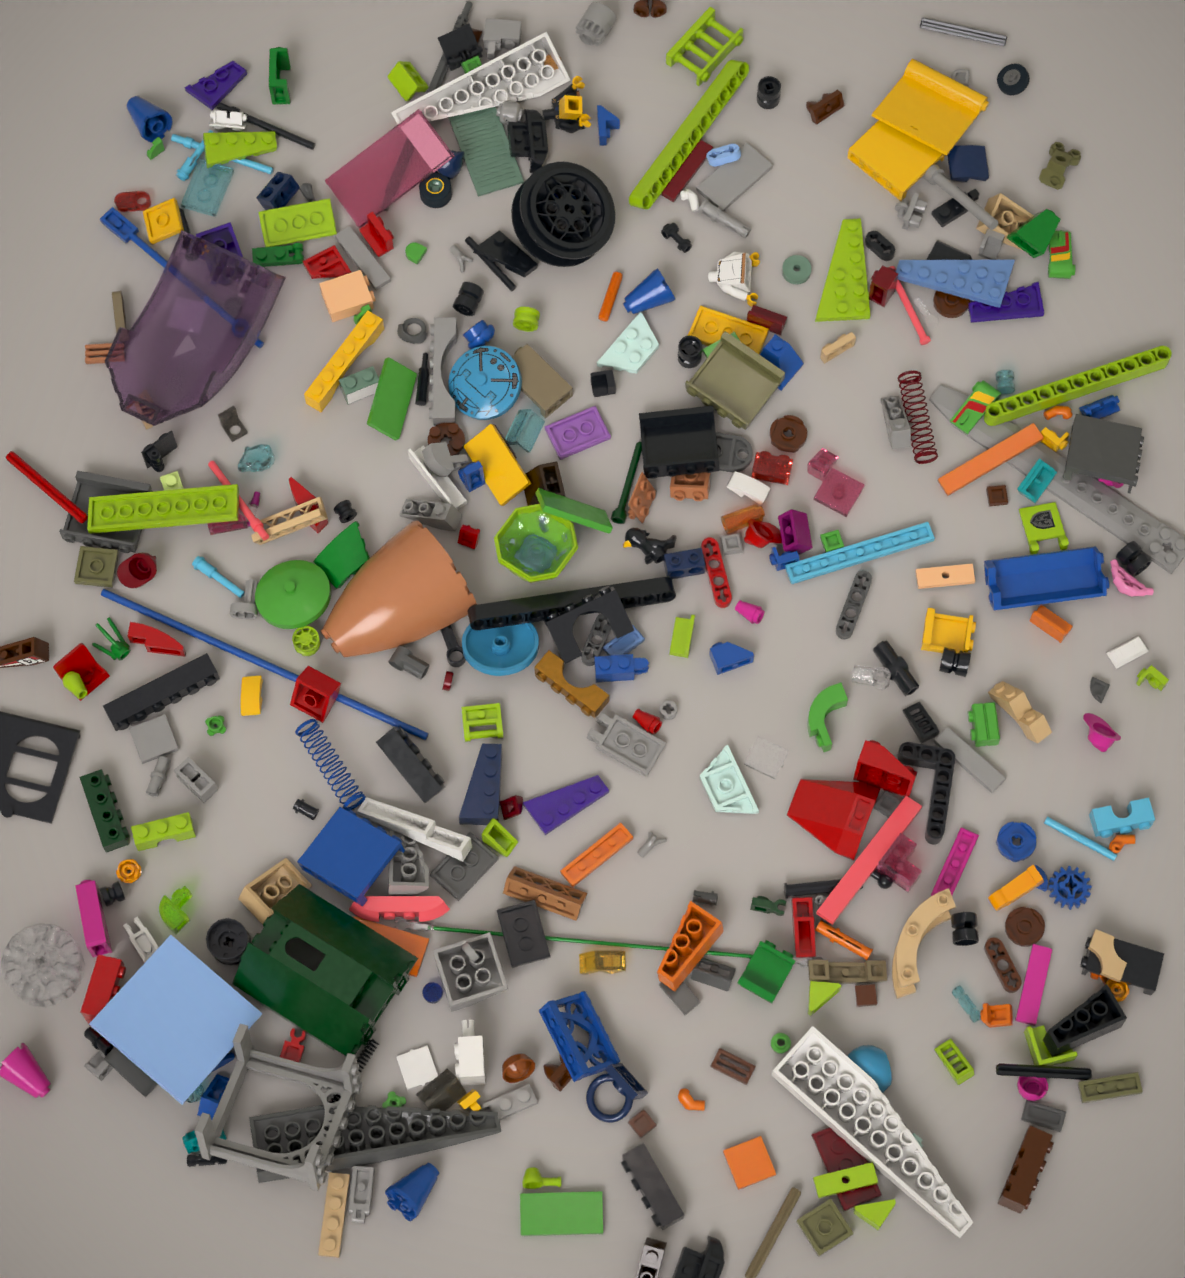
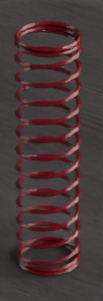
M910 370L901 373L897 379L900 382L899 388H901L900 393L903 395L902 401L904 402L903 407L905 408L907 420L908 416L914 417L910 421L908 420V423H917L910 427L913 430H917L913 434L911 433V441H913L911 446L914 448L913 453L915 454L914 461L918 464H927L935 461L938 458L937 449L932 448L936 443L931 441L934 439V436L929 435L933 431V429L928 428L931 426V423L926 422L930 419V416L925 415L929 410L925 408L927 403L922 402L926 397L922 395L925 391L920 389L923 386V383L919 382L922 379L921 373ZM908 374H919V376H910L900 380L902 376ZM901 383H902V384H908V385L904 386L903 388L901 387ZM913 384H921L920 387L915 389H904ZM917 390H922V391H923L922 393H920V394H918V395H913V396H907V395H906V394H908V393H910V392L917 391ZM904 396H905V397H910V398L907 399L906 401L903 399ZM916 397H924L921 401L907 402ZM920 403H924V404H925V406L920 407V408H915V409H910V408H909V407H911V406H913V405H916V404H920ZM907 409H908V410H913V411L910 412L909 414L906 413V410H907ZM919 410H927L924 414L910 415ZM919 417H928V419L923 421L912 422V420ZM923 423L930 424L927 427L923 428H913L914 426ZM922 430H931L927 434L915 435V433ZM912 436H920L915 440H912ZM927 436H931V437H932L930 440H926V441H916V440H918L919 438H922V437H927ZM914 442L920 443L916 447L913 446ZM926 443H934V445L930 447L917 448L918 446ZM918 449L921 451L916 454L914 450ZM936 455L929 460H917L921 456Z

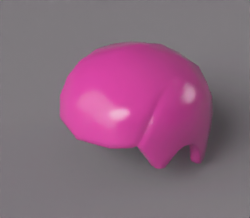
M1019 1076L1017 1083L1019 1094L1029 1101H1037L1047 1094L1049 1086L1047 1079L1040 1077Z

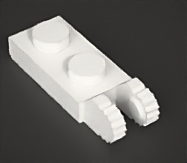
M137 916L134 918V922L140 928L139 932L133 934L130 925L127 923L123 926L130 936V941L145 963L159 947Z

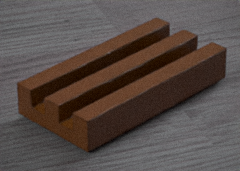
M719 1048L711 1064V1068L745 1085L748 1084L756 1068L755 1065ZM723 1055L749 1068V1072L720 1058V1056ZM719 1062V1063H721V1064H723V1065H725V1066H727V1067H729V1068H731V1069H733V1070H735V1071H737V1072H739V1073L745 1075L746 1078H744V1077H742V1076H740V1075H738V1074H736V1073H734V1072H732V1071H730V1070H728V1069H726V1068H724V1067H722V1066H720V1065H718V1064H716V1063Z

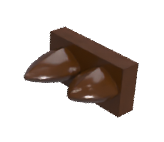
M839 90L823 94L822 100L819 102L806 103V108L811 114L812 122L816 125L844 107L842 93Z
M559 1053L562 1064L560 1066L553 1064L544 1065V1072L552 1085L561 1092L572 1077Z

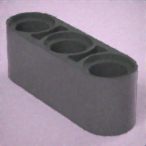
M116 1047L104 1057V1060L144 1097H147L158 1085Z

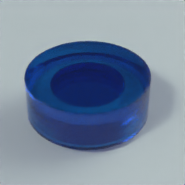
M435 982L426 984L422 991L425 1001L431 1004L439 1002L443 996L441 986Z

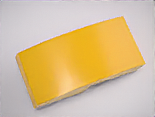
M261 675L242 677V716L261 714L263 701L261 697L263 683Z

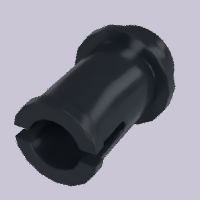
M297 799L293 806L295 813L299 812L314 820L319 809L305 803L304 799Z

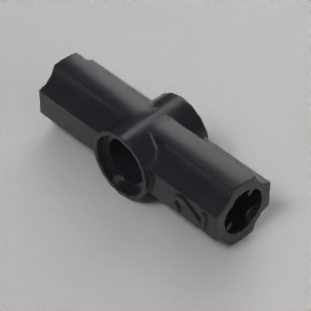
M887 640L880 642L873 648V652L883 664L886 675L890 680L895 681L905 696L911 695L919 688V684L909 672L906 661L901 656L898 657Z

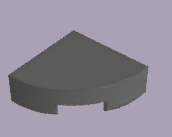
M1092 677L1090 691L1093 697L1102 703L1110 684Z

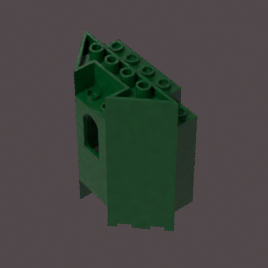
M298 884L271 908L274 913L265 920L261 933H257L252 940L253 945L248 942L246 950L241 956V962L232 984L252 996L256 1002L300 1030L305 1031L330 1049L337 1050L344 1056H347L348 1053L356 1055L362 1045L366 1046L368 1040L375 1033V1024L394 995L399 996L409 981L408 974L418 958ZM299 938L325 954L315 972L286 953L285 946L290 939Z

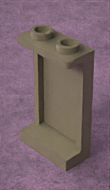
M528 344L515 351L512 358L516 361L521 372V391L540 408L541 415L546 419L573 396V388Z

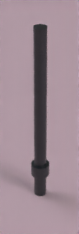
M221 102L217 105V109L227 111L229 116L231 111L241 112L239 108L230 107ZM247 114L246 122L270 132L275 131V134L311 150L315 148V143Z

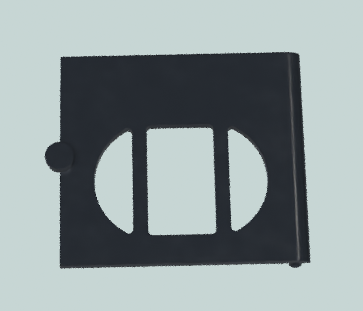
M0 711V811L4 817L9 818L17 815L52 824L77 741L81 737V730ZM29 737H44L51 740L57 746L59 755L17 745ZM17 752L58 762L51 785L48 787L7 777L13 754ZM5 784H12L47 794L35 802H20L8 794Z

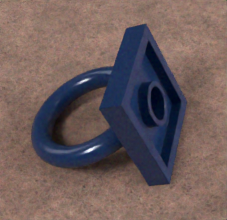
M622 1063L610 1064L605 1069L607 1074L595 1078L588 1087L586 1093L588 1109L600 1121L613 1123L622 1120L630 1112L633 1100L643 1099L648 1094ZM604 1082H612L617 1091L625 1096L623 1108L615 1114L602 1113L595 1104V1091Z

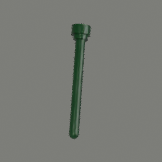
M641 442L636 443L618 508L611 515V521L617 524H624L627 518L625 507L642 452Z

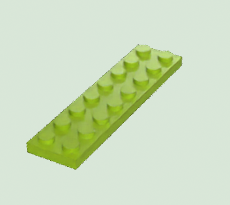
M238 484L89 497L87 530L89 534L238 521L239 487Z

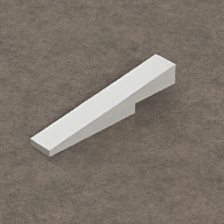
M367 797L357 810V814L460 861H464L472 848L471 837L438 827L435 824V820Z

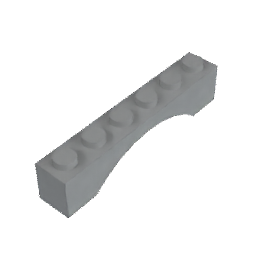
M434 317V324L430 326L431 335H434V341H430V352L434 353L433 358H430V369H433V374H430V385H433V391H429V401L433 402V408H429V419H433V426H436L440 423H456L455 400L444 386L442 368L447 354L457 343L456 317Z

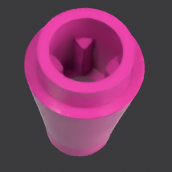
M741 600L735 607V610L752 624H759L765 613L762 607Z

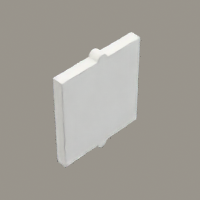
M428 1045L416 1050L410 1049V1052L396 1056L407 1090L421 1085L424 1087L426 1083L439 1079Z

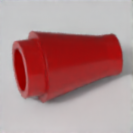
M637 709L633 714V719L648 733L656 734L662 726V721L655 715Z

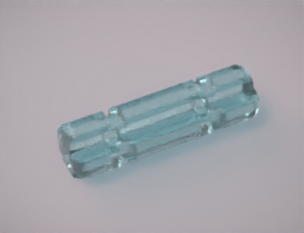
M961 986L954 988L952 994L956 999H959L958 1002L964 1011L970 1014V1019L974 1023L981 1019L980 1011L976 1010V1006L969 996L964 994V989Z

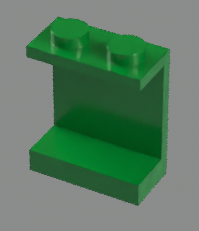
M766 940L765 942L760 941L737 984L772 1004L796 960L792 959L794 955L785 950L781 953L775 949V944Z

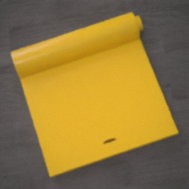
M911 59L902 78L871 116L947 156L981 111L985 112L989 102L987 101L988 97L915 59Z

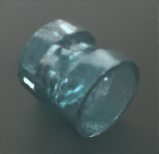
M1011 370L998 371L995 374L996 381L998 382L996 389L1002 394L1013 393L1015 391V384L1013 383L1014 372Z

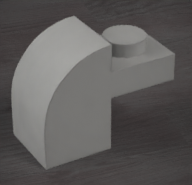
M446 442L431 443L422 450L427 467L431 472L441 477H446L452 471L463 468V465L468 462L467 454L450 456Z

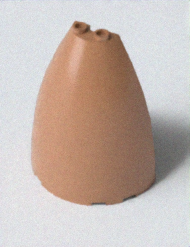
M416 520L394 535L362 565L345 587L320 631L326 640L331 639L333 641L331 643L332 648L336 653L340 652L343 657L370 654L420 640L467 616L468 609L473 605H477L473 594L466 586L467 583L459 571L455 572L456 567L448 553L426 527L423 528L422 524Z

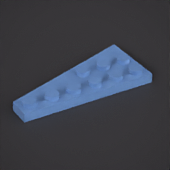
M899 260L896 273H898L897 280L1000 308L1015 260Z

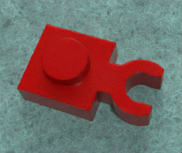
M292 1028L290 1032L292 1040L291 1042L285 1040L280 1057L300 1063L305 1046L300 1045V1043L306 1039V1032L303 1031L300 1037H295L296 1029Z

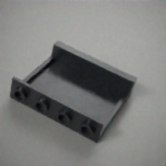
M713 406L639 413L643 470L646 478L654 479L665 476L674 477L676 475H693L695 473L720 471Z

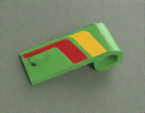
M1062 230L1054 232L1049 243L1048 278L1071 279V275H1075L1076 266L1072 264L1071 232Z
M984 380L982 382L978 381L974 385L972 394L950 420V423L967 435L985 414L988 404L998 401L1002 395L1001 392Z

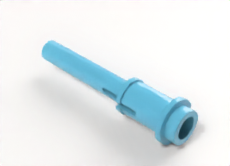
M203 140L192 156L187 158L180 169H177L176 176L182 181L189 179V174L197 165L196 161L204 151Z
M197 556L194 559L192 565L195 570H200L208 578H214L238 597L242 598L245 592L218 573L217 568L205 561L204 557Z

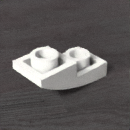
M736 471L726 486L740 497L746 495L759 505L764 502L770 490V487L762 482Z

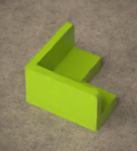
M1044 1025L1035 1028L1031 1026L1026 1027L1024 1035L1034 1065L1054 1066L1074 1061L1078 1056L1077 1051L1073 1052V1049L1052 1057L1043 1042V1038L1046 1035Z

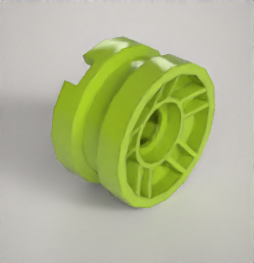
M518 307L515 309L513 326L516 329L526 332L538 329V320L540 319V312L531 307Z

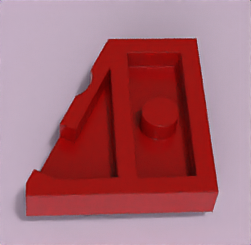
M335 245L302 261L312 279L340 277L351 273Z

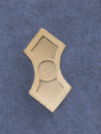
M1096 929L1088 949L1093 951L1100 961V975L1120 982L1127 962L1120 959L1115 952V937Z

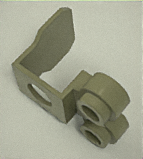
M1055 142L1049 150V154L1052 157L1047 168L1042 169L1039 180L1041 183L1058 190L1063 187L1065 182L1064 172L1066 167L1078 165L1081 153L1076 149H1072L1067 153L1062 143Z

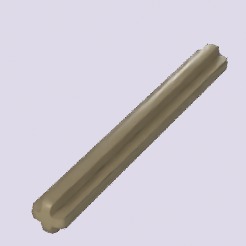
M794 1187L791 1188L746 1271V1278L757 1277L801 1195L800 1190Z

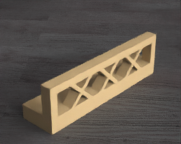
M322 498L312 499L260 520L263 525L267 524L270 526L265 529L269 538L264 541L255 532V534L251 535L253 542L262 545L328 519ZM318 503L319 508L309 512L312 505ZM299 510L304 512L303 515L293 518L295 512ZM284 517L287 519L285 522L276 525L279 518Z

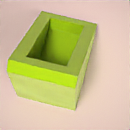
M494 818L491 819L481 833L482 842L505 857L509 856L518 843Z
M810 981L808 998L809 1016H812L840 992L841 985L839 983Z
M892 1199L854 1206L853 1212L856 1216L879 1230L895 1206L896 1201Z

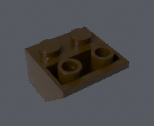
M557 461L538 465L526 473L531 482L524 489L527 506L539 504L535 494L538 488L565 497Z

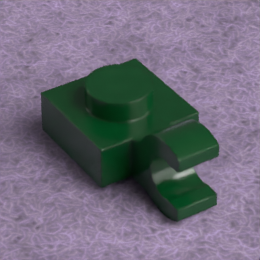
M757 896V898L753 897L750 910L768 914L771 912L778 916H784V911L779 910L778 906H786V901L779 899L772 903L767 897Z

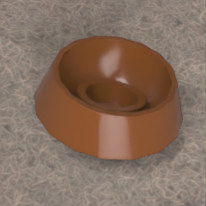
M523 1053L512 1055L502 1065L503 1079L509 1083L525 1080L533 1073L535 1062Z

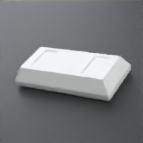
M1137 636L1106 654L1115 668L1118 669L1146 654L1149 650L1141 638Z

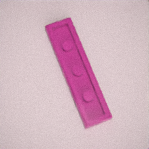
M962 827L960 828L931 896L948 888L951 895H953L979 837L978 834Z
M1036 944L1032 945L1015 1020L1017 1022L1036 1025L1052 953L1051 948Z

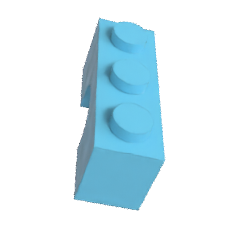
M1144 798L1130 801L1127 806L1129 814L1127 818L1117 817L1113 813L1111 805L1092 809L1089 817L1095 837L1107 838L1112 836L1113 833L1127 834L1132 829H1149L1155 821L1150 799Z

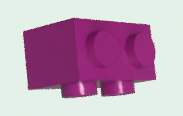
M791 509L778 516L784 551H797L798 555L813 548L807 513Z

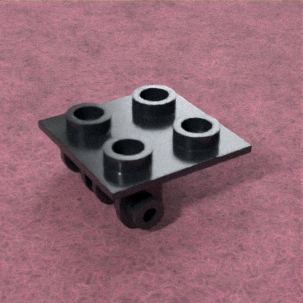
M469 23L437 37L451 71L461 67V63L475 56L483 57L481 53L483 49L480 45L478 46Z
M172 430L162 434L156 442L148 444L141 452L147 469L152 467L156 472L164 470L165 466L162 458L177 448Z

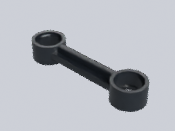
M451 625L440 629L448 649L446 653L448 663L453 667L462 666L466 661L464 655L460 661H452L449 658L450 654L454 651H459L463 654L462 647L458 646Z

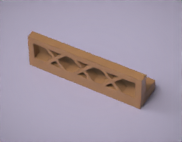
M515 866L509 873L503 890L505 895L524 902L535 900L538 907L577 921L581 907L587 897V893Z

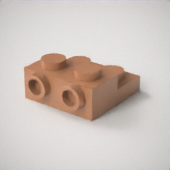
M705 472L671 477V498H675L678 501L684 500V498L694 499L695 501L708 499L711 473Z

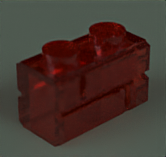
M767 451L756 452L752 478L788 485L793 459H790L787 455L774 456Z

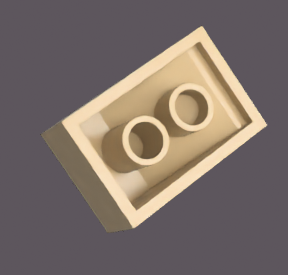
M1001 193L989 198L984 210L998 221V225L993 231L1005 235L1004 244L1022 250L1007 239V236L1034 215ZM980 220L976 227L983 234H986L987 229H989Z
M285 858L246 885L238 899L263 925L267 917L272 916L274 913L271 908L298 884L308 890L313 885Z

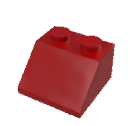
M307 666L296 679L290 705L323 723L338 697L341 683Z

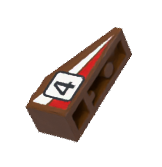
M36 637L0 646V668L32 666L49 661V643Z

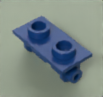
M1110 395L1079 407V410L1084 416L1101 419L1120 411L1117 404L1119 403L1118 396Z

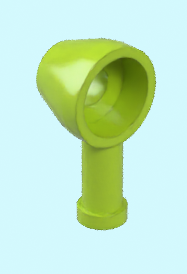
M527 1168L522 1185L526 1189H538L542 1186L561 1187V1177L545 1178L541 1176L538 1168Z

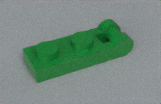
M294 243L293 245L252 248L253 267L302 264V261H304V256L302 255L303 244Z

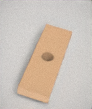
M973 564L921 568L915 571L918 589L975 584Z

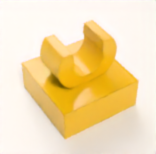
M472 1089L459 1099L457 1103L462 1109L469 1107L471 1111H479L481 1107L476 1100L481 1096L476 1090Z

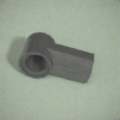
M401 645L397 647L388 661L395 669L405 670L419 679L426 675L430 667L428 663L417 658L410 650Z

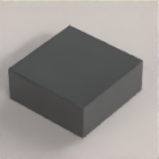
M885 791L874 805V808L889 818L901 801Z

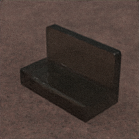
M446 1069L416 1095L430 1111L431 1109L446 1111L467 1092L456 1076Z

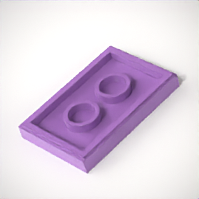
M596 406L545 426V431L560 460L611 439V435Z

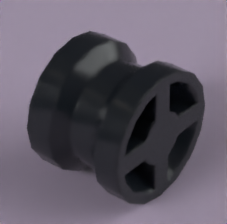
M349 500L338 503L333 509L335 514L339 515L341 523H347L357 515L356 510L352 509V504Z

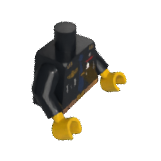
M575 76L572 84L552 99V109L542 110L543 119H554L555 128L568 133H574L591 126V123L588 121L591 117L588 114H583V109L582 115L577 120L559 119V101L564 95L580 96L577 88L583 89L585 87V83L580 82L583 79L580 76Z

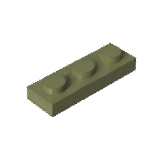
M1138 1072L1077 1083L1082 1103L1136 1095L1143 1092Z

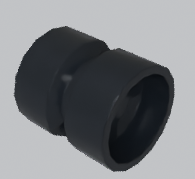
M766 76L759 81L757 103L760 107L773 109L779 104L781 83L777 78Z
M463 282L459 295L453 303V308L462 315L474 316L478 303L483 297L484 290L472 282Z
M685 336L678 344V362L685 368L697 367L701 362L702 343L695 336Z
M1135 541L1128 543L1116 555V558L1122 565H1127L1126 569L1133 577L1143 572L1152 562L1146 553H1141L1142 549Z
M944 647L939 671L949 674L954 671L955 675L966 677L971 653L964 651L956 653L955 649Z
M960 912L951 915V925L955 929L952 932L953 944L957 946L977 944L979 942L978 930L975 929L978 925L977 914L973 912Z

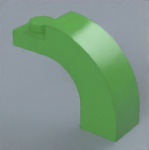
M842 683L829 686L821 691L810 707L807 722L809 737L815 736L818 747H822L823 752L830 751L832 747L824 719L833 710L847 706L848 698Z

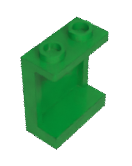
M270 48L269 90L272 104H290L287 79H280V71L291 70L287 48Z

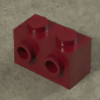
M882 265L880 270H875L871 277L869 300L882 307H885L896 289L898 273L894 269Z

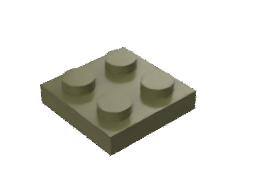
M80 546L74 583L113 588L119 555L118 550Z
M832 1199L827 1200L796 1220L818 1256L826 1253L854 1234Z

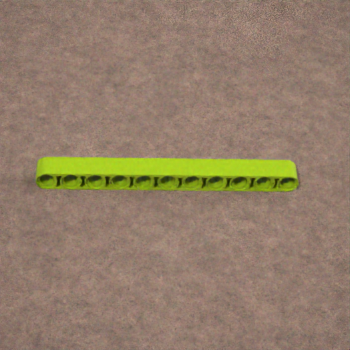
M729 60L631 192L629 204L632 207L647 210L654 204L748 75L749 65L747 62Z
M1158 346L992 402L986 407L983 418L984 422L989 426H996L1164 369L1169 363L1172 352L1167 346Z

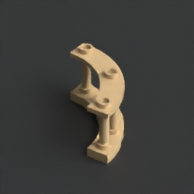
M949 888L938 892L924 901L912 913L903 927L892 961V982L896 999L916 992L914 984L920 982L916 958L921 940L933 928L945 921L951 920L949 910L956 908Z

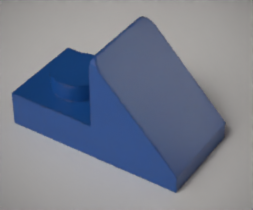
M597 105L599 145L605 146L607 145V138H610V130L620 128V120L603 106Z

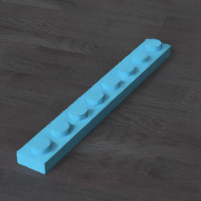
M925 522L787 564L785 569L792 585L933 542L935 537L929 522Z

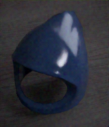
M447 150L451 157H448L447 160L437 166L434 171L447 176L449 180L455 178L462 169V159L465 156L464 151Z

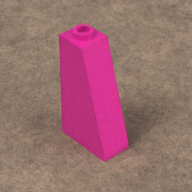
M95 880L81 881L75 887L86 947L92 957H97L98 954L112 953L98 885Z

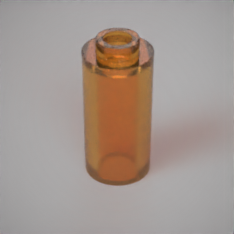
M753 504L721 516V522L725 532L729 534L748 527V520L750 519L763 521L765 513L762 506Z

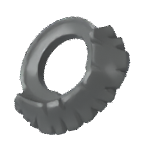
M409 318L403 324L398 325L397 334L403 341L412 344L423 343L427 336L426 325L418 318ZM418 324L422 330L416 335H410L407 331L408 325Z

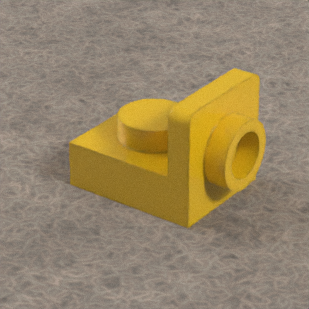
M1046 427L1040 432L1044 437L1041 443L1055 452L1059 449L1063 450L1069 443L1067 441L1070 435L1068 432L1061 438L1054 431Z

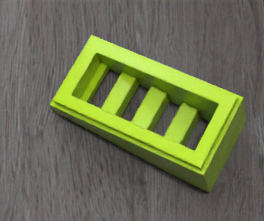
M952 1039L947 1040L934 1049L957 1085L974 1076L973 1067ZM950 1048L953 1049L951 1052L947 1053L946 1055H943V1052L947 1051ZM954 1055H957L956 1058H954L951 1061H948V1059H950ZM959 1062L962 1063L961 1065L957 1066L956 1068H953V1066H955V1065L958 1064Z

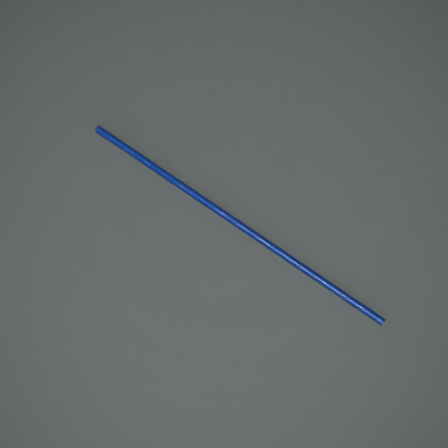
M103 589L101 592V596L291 681L296 682L299 676L111 591ZM338 694L336 699L338 702L394 727L401 726L404 731L423 740H426L429 735L425 731L342 694Z

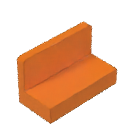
M1042 604L1037 611L1032 613L1030 618L1031 623L1060 643L1073 627Z

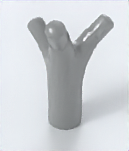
M456 245L450 247V250L458 259L460 272L463 273L464 261L473 262V259L465 256Z
M649 832L646 843L637 853L644 857L654 846L667 840L666 838L655 840L657 837L655 835L652 836V832Z

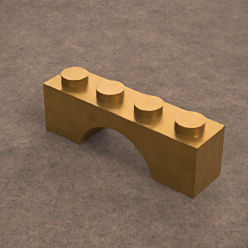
M550 650L534 667L535 676L543 683L547 682L551 685L550 687L554 692L563 694L570 704L579 706L580 710L588 717L591 715L593 718H596L609 702V694L595 684L584 688L570 685L563 676L564 661Z

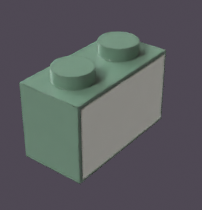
M373 366L339 379L340 389L347 404L375 394L379 382L378 375Z

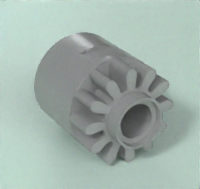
M593 2L577 24L575 32L580 34L579 38L584 43L599 46L614 25L616 15L606 5Z

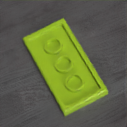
M330 198L258 212L265 247L337 234Z

